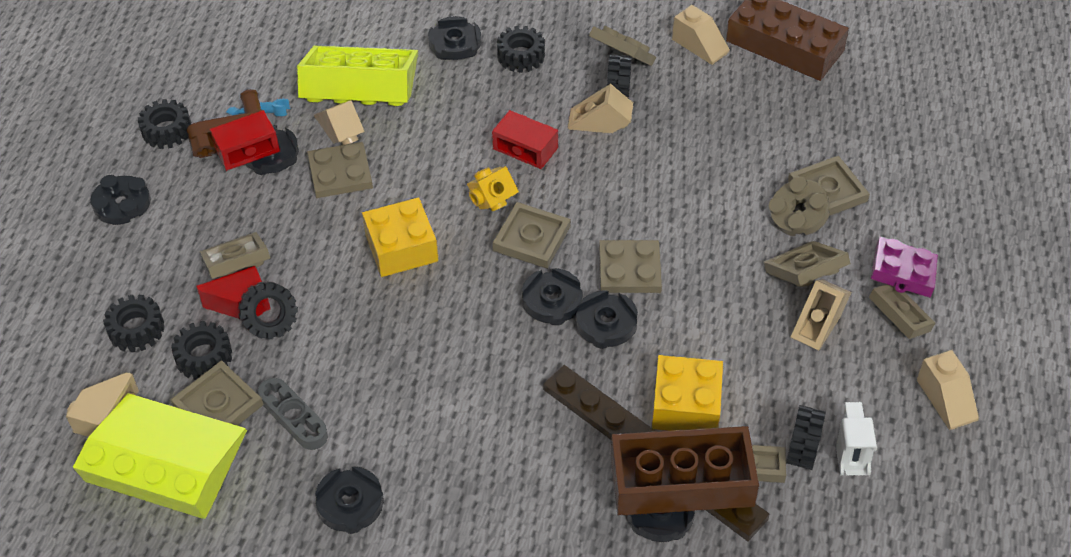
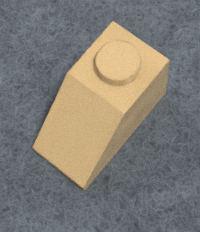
M690 5L674 17L672 40L711 65L729 53L730 49L710 15Z
M609 84L571 108L568 129L614 133L631 123L633 102L612 84Z
M352 100L314 114V117L333 144L341 142L342 145L353 143L358 140V134L365 132Z
M816 280L791 338L819 351L840 319L852 292L826 280Z
M953 350L924 359L917 381L948 429L952 430L978 421L979 417L969 374Z
M126 372L83 389L67 410L66 417L73 432L89 437L128 393L137 395L139 390L133 374Z

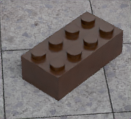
M744 0L729 18L726 42L821 81L844 52L849 28L782 0Z
M748 426L612 434L611 465L617 516L755 507L759 481Z

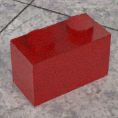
M264 110L210 129L215 150L226 171L280 152L276 131Z
M511 110L507 112L492 131L494 150L539 169L545 166L558 149V129Z

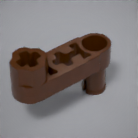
M245 90L240 94L245 111L244 114L199 121L187 127V134L194 157L204 158L217 153L210 132L211 128L262 111L256 90Z

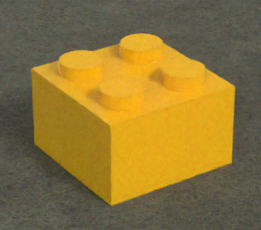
M419 197L362 212L365 235L381 277L438 262L437 240Z
M658 355L652 428L667 431L718 428L721 413L723 361Z

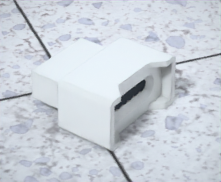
M845 402V416L840 424L836 444L840 475H844V470L846 475H870L873 453L877 450L872 418H864L862 402Z

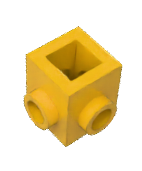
M507 166L492 170L489 167L482 169L474 174L475 179L467 183L470 190L469 197L473 204L480 209L490 208L491 211L498 210L507 205L506 199L519 192Z

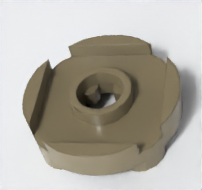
M795 177L775 193L769 202V209L774 223L785 234L796 236L795 234L805 233V235H809L819 230L826 223L830 213L828 210L830 201L826 191L820 184L812 180H806L803 177ZM805 203L806 209L803 212L801 210L793 212L797 204Z

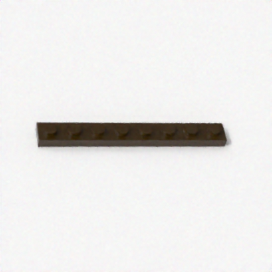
M565 364L543 384L545 392L610 440L612 439V434L657 432ZM755 504V507L706 510L747 542L769 520L770 513Z

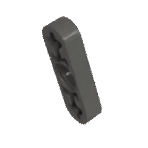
M269 378L260 384L258 394L262 398L263 406L303 448L315 450L321 448L327 442L328 433L325 423L283 380ZM272 390L275 393L279 391L282 402L279 404L278 399L272 394L268 396L269 391ZM290 409L302 411L301 415L296 419L284 417L285 413ZM307 423V427L312 432L318 431V436H307L306 429L303 425Z

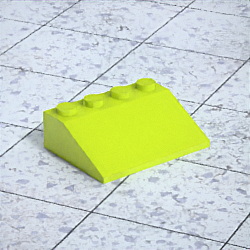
M313 46L297 65L298 98H307L308 102L334 99L335 103L358 100L366 105L376 104L377 101L388 102V105L392 106L408 103L412 94L418 50Z
M128 393L87 438L73 468L87 483L205 519L247 430L237 425Z

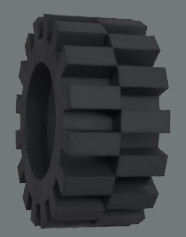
M514 26L513 31L511 28L506 29V33L502 32L497 39L498 61L500 64L502 63V67L505 69L509 67L512 72L515 69H518L519 73H523V69H527L530 72L532 71V66L537 69L540 67L539 63L542 64L545 58V39L542 37V33L540 31L536 33L535 28L529 31L528 26H523V29H519V26ZM518 47L528 48V50L525 51H517L514 49Z
M610 55L607 86L612 84L629 99L632 56Z
M162 99L161 104L154 101L152 102L153 107L147 105L144 107L145 111L141 110L139 113L138 123L142 137L146 144L149 143L151 147L158 145L159 149H164V145H168L169 149L173 148V143L179 146L182 144L181 139H188L187 127L191 125L188 109L184 107L183 103L179 102L177 104L176 100L172 99L168 103L167 99ZM173 121V123L168 126H157L162 122Z
M259 282L257 285L249 287L248 291L243 293L242 301L238 306L240 309L239 318L243 326L251 334L261 339L267 338L269 340L274 337L280 338L284 336L283 333L289 332L292 329L291 325L297 320L295 316L298 313V307L295 304L294 296L291 295L288 289L274 282ZM266 298L276 300L280 307L278 317L272 322H263L256 315L258 303Z
M139 294L138 298L135 299L134 295H128L129 300L124 301L122 297L118 299L119 305L112 303L109 306L111 311L106 310L104 314L106 318L103 319L104 326L113 346H118L124 352L127 347L129 352H135L136 347H140V350L143 351L146 350L145 345L147 343L151 347L156 344L154 338L161 339V331L164 332L165 329L164 320L157 302L154 303L152 298L148 297L145 299L144 295ZM131 319H146L137 328H123L124 324Z
M200 321V326L198 327L191 323L189 324L190 330L187 331L183 327L179 330L181 336L175 335L173 338L175 343H172L171 348L175 363L180 373L183 372L187 378L192 375L193 379L197 380L200 375L206 373L221 360L227 366V362L232 360V348L228 334L224 332L222 326L216 327L214 322H210L209 326H206L205 321ZM212 345L214 347L207 355L200 357L191 356L192 350L198 346Z
M799 405L786 464L813 470L826 411Z

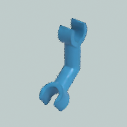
M288 99L259 102L261 110H264L265 113H274L275 116H286V109H290ZM231 107L226 113L238 115L244 114L245 111L244 107L241 109Z

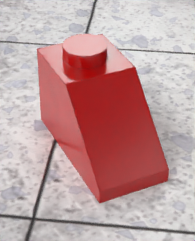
M256 266L197 285L196 287L203 308L240 319V309L238 306L242 301L243 293H246L249 287L257 285L262 280ZM268 298L258 303L256 307L257 317L265 311L271 310Z

